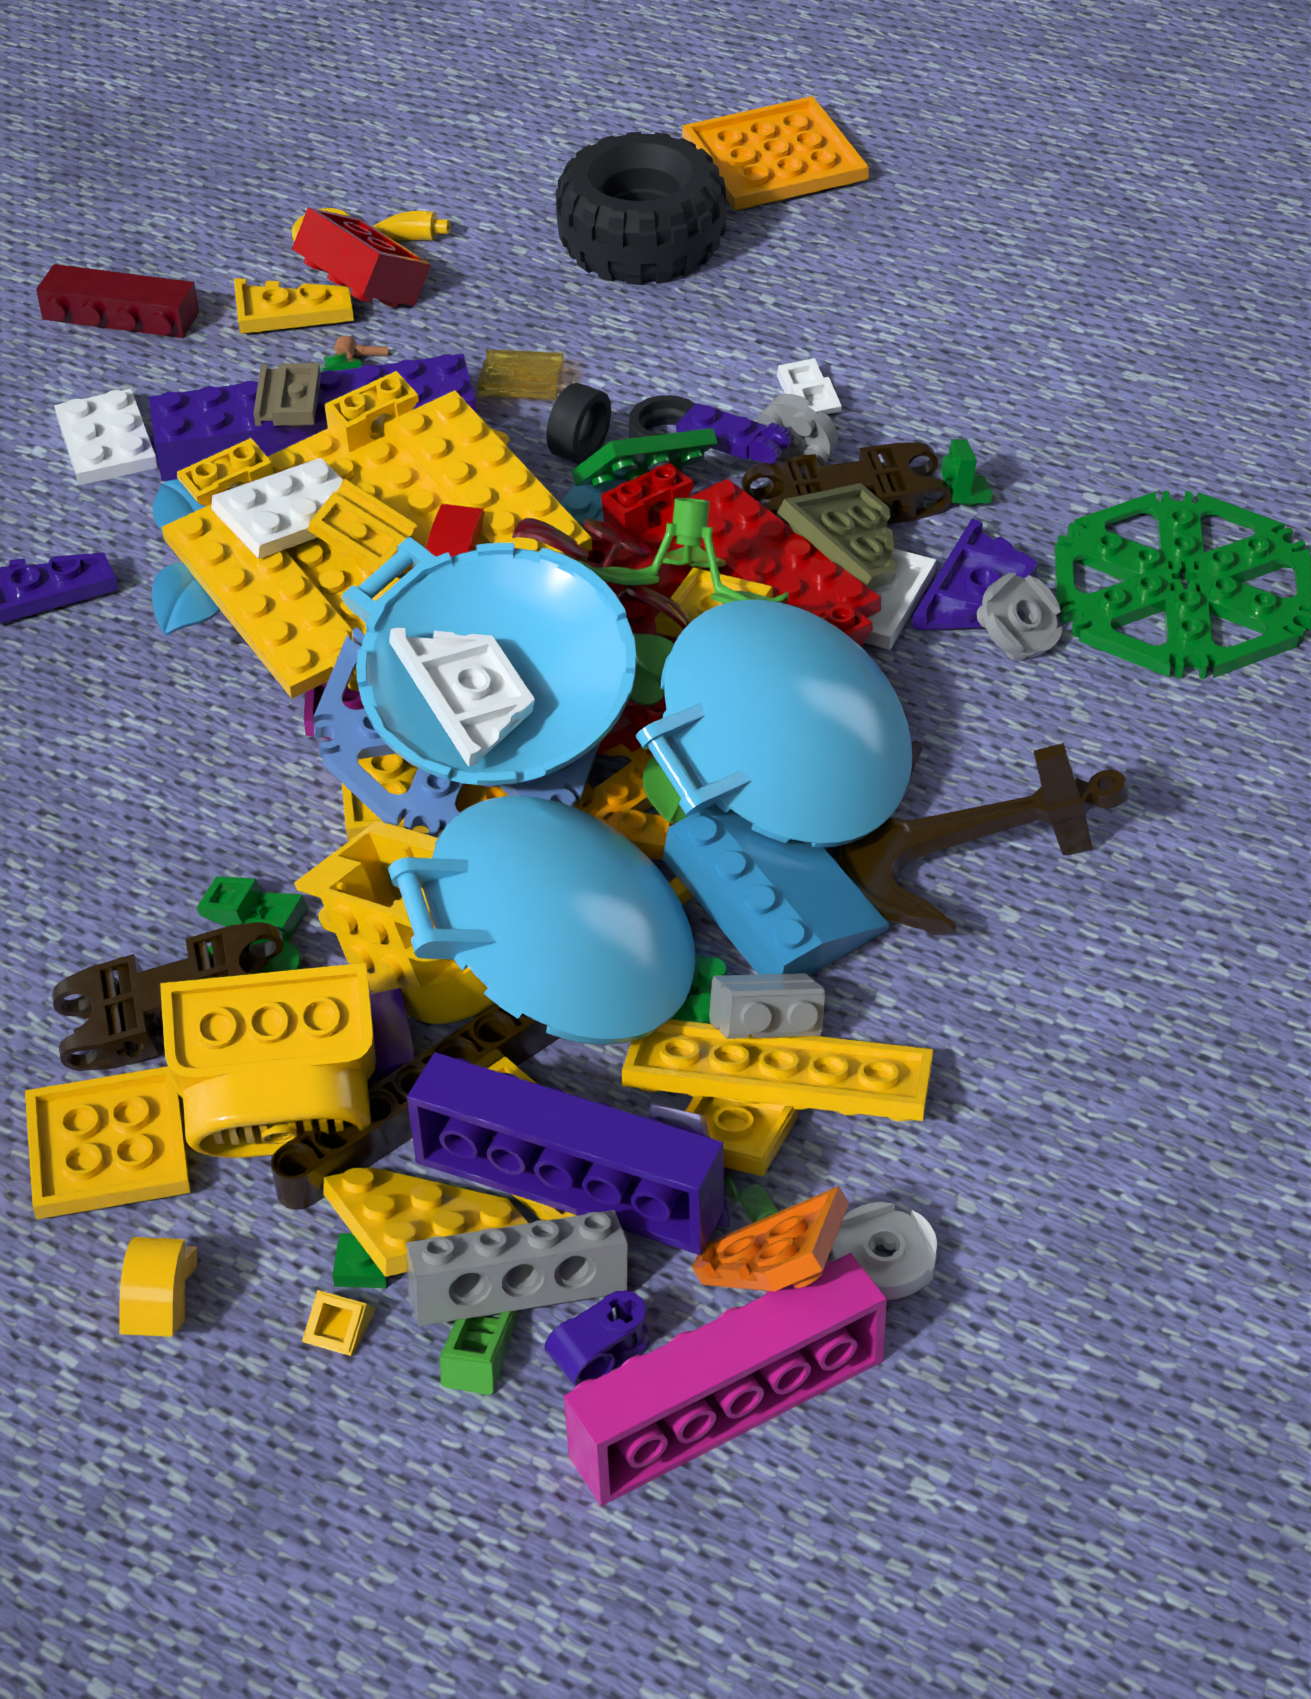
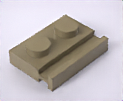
M319 363L279 364L278 369H268L267 364H261L253 412L255 426H261L262 421H273L274 426L289 425L298 427L314 425L321 378Z

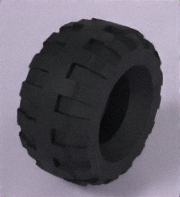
M629 132L622 136L614 137L612 135L602 138L598 143L594 145L589 144L578 151L576 158L572 157L567 162L563 173L558 179L556 214L559 238L563 247H566L570 257L576 259L578 266L588 273L593 271L598 274L599 278L608 281L620 280L626 281L627 284L642 285V282L656 281L657 284L671 281L673 277L679 275L684 277L696 271L697 265L700 263L704 265L714 255V250L720 245V236L725 234L727 201L724 177L719 176V168L713 163V158L702 148L697 149L696 144L683 138L676 139L669 134L655 132V134Z

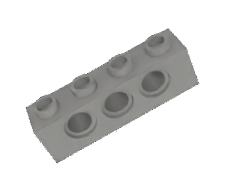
M615 1210L590 1212L579 1216L539 1220L528 1224L496 1229L487 1228L476 1232L406 1242L408 1293L418 1326L607 1296L615 1291H627L628 1243Z

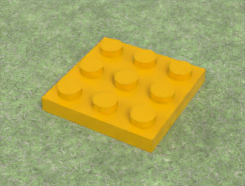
M168 1066L25 1090L32 1205L36 1220L191 1193L180 1096L175 1090Z

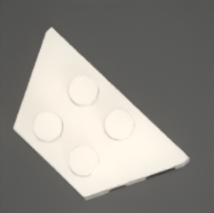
M406 628L391 629L389 643L468 767L478 763L533 712L534 697L492 635L469 634L462 636L453 632L434 631L433 639L406 637Z

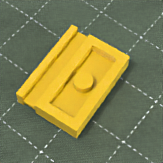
M344 479L339 489L332 493L310 520L308 531L367 569L375 572L398 552L397 546L407 537H413L417 524L347 479Z

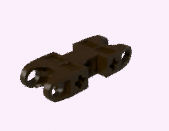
M918 442L859 448V461L820 466L816 454L781 458L774 464L771 463V465L764 462L751 467L746 471L741 482L743 491L756 501L764 502L761 505L773 514H778L777 512L784 499L859 483L864 485L888 507H892L895 516H892L890 511V518L887 524L916 521L941 514L949 507L952 501V492L949 485L944 480L933 479L931 476L938 467V458L931 446ZM878 454H881L884 463H881ZM916 457H929V461L926 464L918 467H909L911 461ZM798 465L802 466L804 474H801ZM768 478L771 480L769 486L756 489L750 488V485L756 479ZM935 492L943 493L942 497L936 502L926 503L923 501L925 495ZM782 517L781 520L790 526V524Z
M263 922L231 925L186 938L188 958L143 971L135 955L132 954L88 967L66 977L53 989L52 1000L54 1010L64 1016L74 1017L82 1015L83 1019H89L82 1026L74 1029V1034L61 1041L59 1045L61 1063L65 1067L76 1071L105 1070L158 1056L156 1035L163 1034L160 983L255 974L260 968L269 964L268 960L275 958L282 952L284 944L281 931L276 926ZM261 939L271 940L266 943L250 945L253 942ZM211 942L213 954L208 950L207 943ZM114 970L118 972V979L114 977ZM74 994L83 995L79 998L72 1000L64 999L65 997ZM132 1042L136 1044L137 1051L133 1052ZM92 1050L86 1054H72L79 1051Z

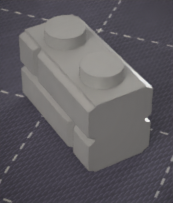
M806 973L713 976L709 1011L710 1023L717 1030H720V1033L727 1039L748 1038L749 1035L754 1038L820 1036L823 1026L825 990Z

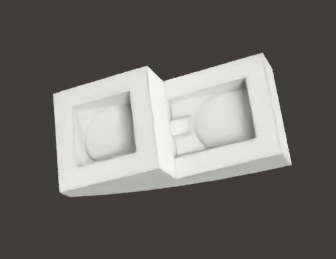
M815 358L778 366L777 378L786 394L799 395L808 399L811 403L807 407L814 410L817 414L821 410L826 414L841 411L842 406L829 377L823 378Z

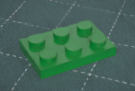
M713 428L610 441L571 472L575 486L592 484L594 489L611 486L619 480L629 482L667 463H671L684 473L683 468L686 465L703 460L705 458L704 453L718 443Z

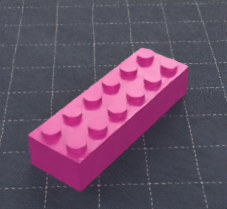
M849 1253L833 1262L827 1261L823 1274L816 1281L805 1287L794 1288L793 1284L775 1292L767 1291L764 1296L740 1308L733 1307L724 1311L716 1320L694 1331H684L676 1335L668 1344L645 1355H636L629 1358L621 1367L597 1379H588L579 1383L571 1392L564 1395L568 1455L600 1506L633 1491L884 1361L887 1298L855 1257Z

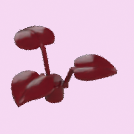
M535 518L521 520L513 532V538H530L543 542L575 557L578 562L579 560L584 562L589 556V552L579 546L577 541L569 535ZM587 518L584 522L585 528L590 532L613 543L602 567H612L620 548L640 558H647L651 552L650 548L637 538L628 534H621L617 528L607 523ZM626 585L617 595L621 603L627 597H635L653 606L671 618L683 630L692 622L690 613L682 605L647 587Z

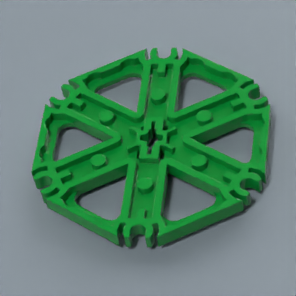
M1157 491L1075 519L1074 523L1068 525L1067 537L1059 535L1058 542H1055L1056 599L1061 611L1057 614V617L1060 615V622L1066 624L1075 621L1072 626V635L1079 637V642L1164 676L1170 677L1171 665H1173L1174 675L1177 678H1182L1184 668L1194 667L1199 671V678L1205 679L1208 673V666H1210L1213 670V678L1298 647V643L1304 641L1305 630H1311V557L1309 548L1305 549V542L1301 540L1291 543L1293 530L1285 528L1284 523L1197 492L1196 503H1194L1193 494L1190 491H1185V497L1182 501L1172 500L1169 497V491H1163L1161 502H1159L1156 498ZM1141 513L1150 514L1157 522L1159 551L1123 538L1115 533H1110L1105 527ZM1206 515H1216L1242 527L1251 528L1255 534L1204 553L1201 518ZM1080 563L1124 581L1092 593H1083L1074 586L1073 564ZM1282 568H1292L1297 594L1290 598H1282L1243 582ZM1181 573H1184V580H1187V589H1184L1183 584H1181ZM1164 611L1166 643L1151 645L1117 632L1114 629ZM1210 614L1264 635L1231 647L1219 646L1212 640Z

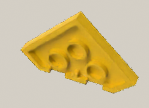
M374 1167L364 1169L352 1168L341 1174L324 1177L323 1195L385 1277L407 1272L406 1242L476 1232L487 1228L496 1229L528 1224L507 1198Z

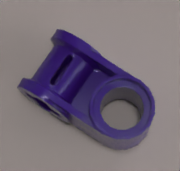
M626 1290L608 1294L603 1300L575 1318L558 1325L548 1336L544 1349L575 1387L585 1380L597 1379L621 1367L629 1358L642 1355L647 1350L650 1342L649 1331L644 1324L646 1319L645 1303L637 1294ZM613 1308H615V1313H616V1319H615V1320L613 1319V1312H612V1309H613ZM633 1333L635 1337V1344H633L631 1334Z

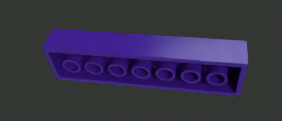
M443 354L438 357L420 360L407 359L398 363L376 366L364 365L359 368L339 371L320 372L321 378L314 425L298 427L289 425L274 426L273 421H262L261 426H255L253 412L258 382L246 381L241 384L222 387L208 386L200 390L178 393L166 392L161 395L149 396L154 443L161 481L178 479L176 472L249 438L253 439L266 456H270L326 430L328 425L325 403L395 371L418 394L419 401L413 409L455 390L476 412L475 397L464 354Z

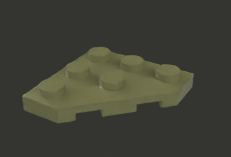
M859 483L783 500L777 513L790 524V528L796 534L805 537L833 563L847 570L870 589L888 585L892 582L898 570L897 562L891 559V553L895 547L892 529L887 528L890 510L886 504L864 485Z

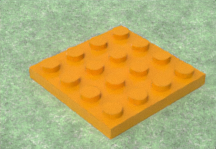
M813 96L682 125L683 139L696 144L697 149L702 148L713 158V163L719 168V176L724 177L726 199L734 210L751 208L773 201H781L803 194L867 180L869 177V166Z

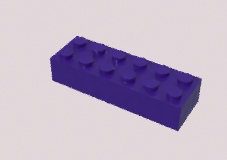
M434 1052L407 1096L415 1161L418 1164L578 1216L590 1212L615 1210L622 1230L697 1255H701L724 1210L723 1142L714 1140L705 1134L685 1131L663 1124L654 1118L637 1116L615 1109L606 1103H596L567 1094L558 1088H548L519 1079L510 1073H500L474 1065L462 1058H452Z

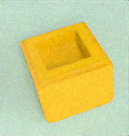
M317 1290L302 1342L353 1356L374 1315L376 1307Z

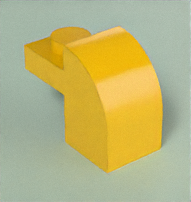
M133 1237L126 1250L121 1274L119 1334L174 1336L185 1321V1280L197 1267V1247L185 1246V1239Z

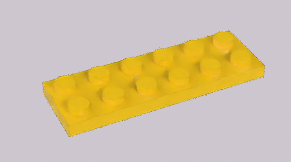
M669 1019L652 1034L631 1041L622 1068V1086L638 1088L645 1092L666 1091L688 1094L692 1097L704 1096V1098L735 1099L746 1104L760 1102L793 1106V1108L798 1110L812 1108L837 1111L843 1115L863 1114L888 1117L894 1121H923L932 1070L933 1049L821 1036L754 1038L749 1035L748 1038L727 1039L712 1024Z

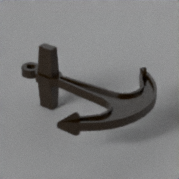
M919 741L911 742V773L923 748L922 743ZM1064 743L1034 750L1041 787L1032 796L914 820H898L889 817L875 831L862 839L836 846L841 869L884 918L916 929H923L930 935L950 934L957 929L953 921L925 899L897 885L896 880L900 871L909 862L930 853L1036 820L1052 824L1063 856L1091 850L1093 848L1085 815L1093 805L1105 809L1121 805L1128 797L1126 779L1121 772L1112 769L1096 773L1089 782L1076 778Z

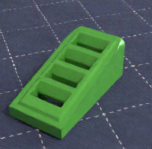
M519 1310L493 1314L499 1315V1319L479 1316L455 1320L440 1354L441 1385L446 1388L491 1395L500 1376ZM470 1329H472V1330H478V1331H483V1332L470 1331ZM467 1347L472 1349L484 1350L485 1352L468 1350L464 1348Z

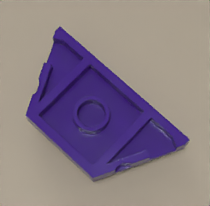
M971 519L913 615V629L983 627L978 622L977 609L982 605L986 589L1008 573H1017L1015 576L1026 578L1029 575L1036 577L1037 562L1024 552L1015 550L1012 544L1001 536L994 541L982 532L983 524L980 521Z

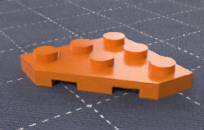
M837 1186L708 1242L701 1255H697L692 1269L700 1283L708 1286L773 1292L793 1284L794 1288L805 1287L816 1281L823 1274V1269L832 1251L838 1231L841 1228L849 1202L840 1186Z

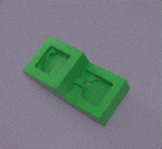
M216 876L196 909L200 916L225 927L254 922L272 924L284 932L287 941H289L308 910V906L302 894L262 892L256 878Z

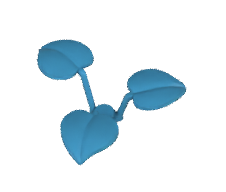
M178 479L169 480L160 485L154 499V521L162 531V526L205 507V505L197 503ZM184 563L168 565L156 575L152 586V606L158 625L165 636L179 629L208 621L220 612L218 606Z

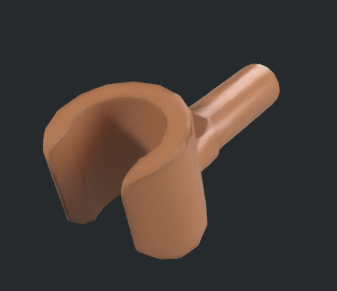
M341 336L337 339L334 350L337 351L335 354L346 352L348 358H354V356H388V347L357 345L356 341L349 336Z

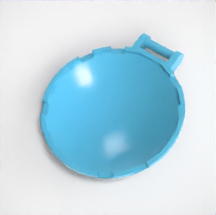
M407 537L397 546L398 552L358 587L351 586L341 595L345 605L366 623L367 631L363 638L361 649L357 653V683L367 717L383 741L403 759L427 773L443 779L474 785H505L537 779L570 765L594 748L610 732L620 718L629 700L636 674L635 639L626 617V611L611 588L598 575L580 562L547 548H541V551L538 552L515 548L514 543H488L476 545L477 550L461 553L450 557L448 552L436 557L417 541ZM409 566L413 567L376 601L372 599ZM406 628V637L433 639L434 631L453 632L462 636L469 634L492 635L534 697L533 712L478 763L468 767L389 643L391 629Z
M740 600L718 605L695 618L677 637L671 653L665 660L660 689L665 690L667 710L663 713L662 719L641 729L636 734V738L643 749H650L680 796L681 800L678 804L686 816L693 815L716 804L726 813L732 809L738 815L753 823L751 830L783 843H787L790 839L810 842L812 847L821 848L835 847L862 839L881 826L897 809L906 792L912 769V744L908 722L896 692L875 661L852 638L823 618L806 610L767 600Z
M505 796L488 799L466 808L452 819L435 842L436 846L432 858H401L394 861L388 868L393 885L400 889L414 932L411 943L416 957L421 959H454L461 970L469 967L488 987L484 993L488 998L517 1019L523 1013L547 1025L546 1033L575 1042L600 1045L621 1044L638 1040L652 1034L659 1026L671 1019L683 1005L691 989L695 971L694 941L687 916L673 888L654 863L629 839L605 822L575 807L553 800L529 796ZM421 888L424 890L436 929L433 927Z

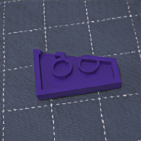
M105 553L53 556L46 564L27 565L26 559L10 560L9 566L0 567V624L118 590L116 576Z

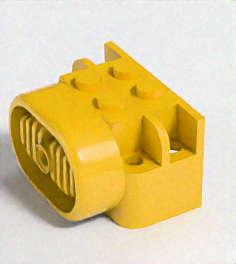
M376 820L295 881L294 884L297 891L321 898L324 907L320 910L318 917L322 928L336 933L348 963H366L369 988L373 992L378 993L401 988L406 1015L425 1023L447 1024L465 1020L485 1011L495 1002L484 994L488 987L469 967L461 970L454 959H421L416 957L411 943L414 932L400 889L393 885L388 871L389 866L401 858H432L436 846L435 842L438 838ZM421 888L433 927L436 929L424 890Z
M366 963L160 983L165 1058L175 1090L183 1098L186 1141L193 1150L207 1156L219 1158L270 1156L302 1132L313 1131L312 1126L319 1122L320 1131L329 1134L327 1119L335 1120L336 1132L344 1131L343 1121L355 1124L360 1132L369 1127L371 1113L367 1080L375 1070L376 1055Z

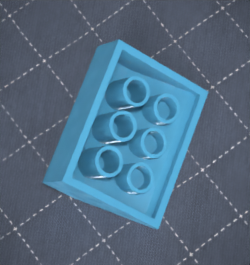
M716 804L668 827L662 859L758 975L806 973L808 976H811L889 929L890 924L823 847L815 848L812 847L810 842L793 839L783 843L751 830L753 823L744 819L732 809L726 813Z

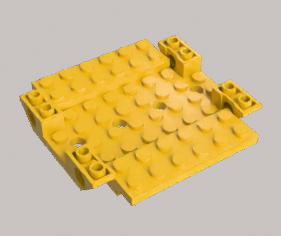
M395 371L325 403L328 429L270 456H266L253 439L249 438L176 472L178 480L197 503L205 505V507L162 526L164 540L182 563L186 565L194 578L291 699L323 683H328L346 636L348 635L352 640L353 629L357 627L362 633L366 634V623L345 605L341 595L351 586L358 587L374 572L319 537L258 559L211 509L212 495L322 458L343 480L347 479L416 523L417 528L412 539L425 549L440 505L450 504L484 509L485 513L478 545L514 543L515 548L540 552L541 548H547L575 559V557L543 542L530 538L512 537L517 524L521 520L535 518L569 535L586 551L592 550V537L455 390L413 409L419 401L418 394ZM409 566L402 573H408L413 567ZM396 577L372 599L376 601L396 584L400 578ZM355 667L347 686L351 690L359 692Z

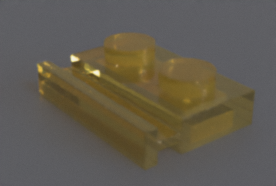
M487 349L486 360L483 361L478 380L479 396L557 399L562 377L561 371L564 368L563 353Z

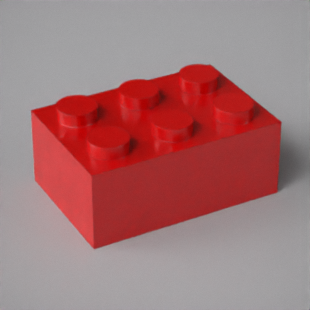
M310 207L307 208L292 247L294 251L305 257L304 264L319 271H326L328 273V280L344 287H350L352 289L350 294L355 298L369 303L375 298L395 308L398 307L399 303L415 306L431 267L430 263L359 218Z

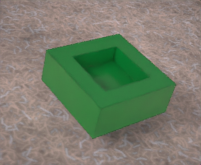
M339 1233L332 1275L334 1287L387 1288L388 1276L385 1277L353 1233Z

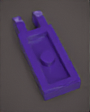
M698 403L676 423V433L713 428L718 444L711 449L746 460L749 458L758 462L769 463L770 465L778 460L781 454L780 450H787L793 443L791 431L783 426H779V424L772 422L769 425L749 420L746 417L736 416Z

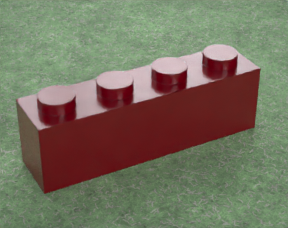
M53 264L36 289L42 320L184 338L199 314L195 283L191 281Z

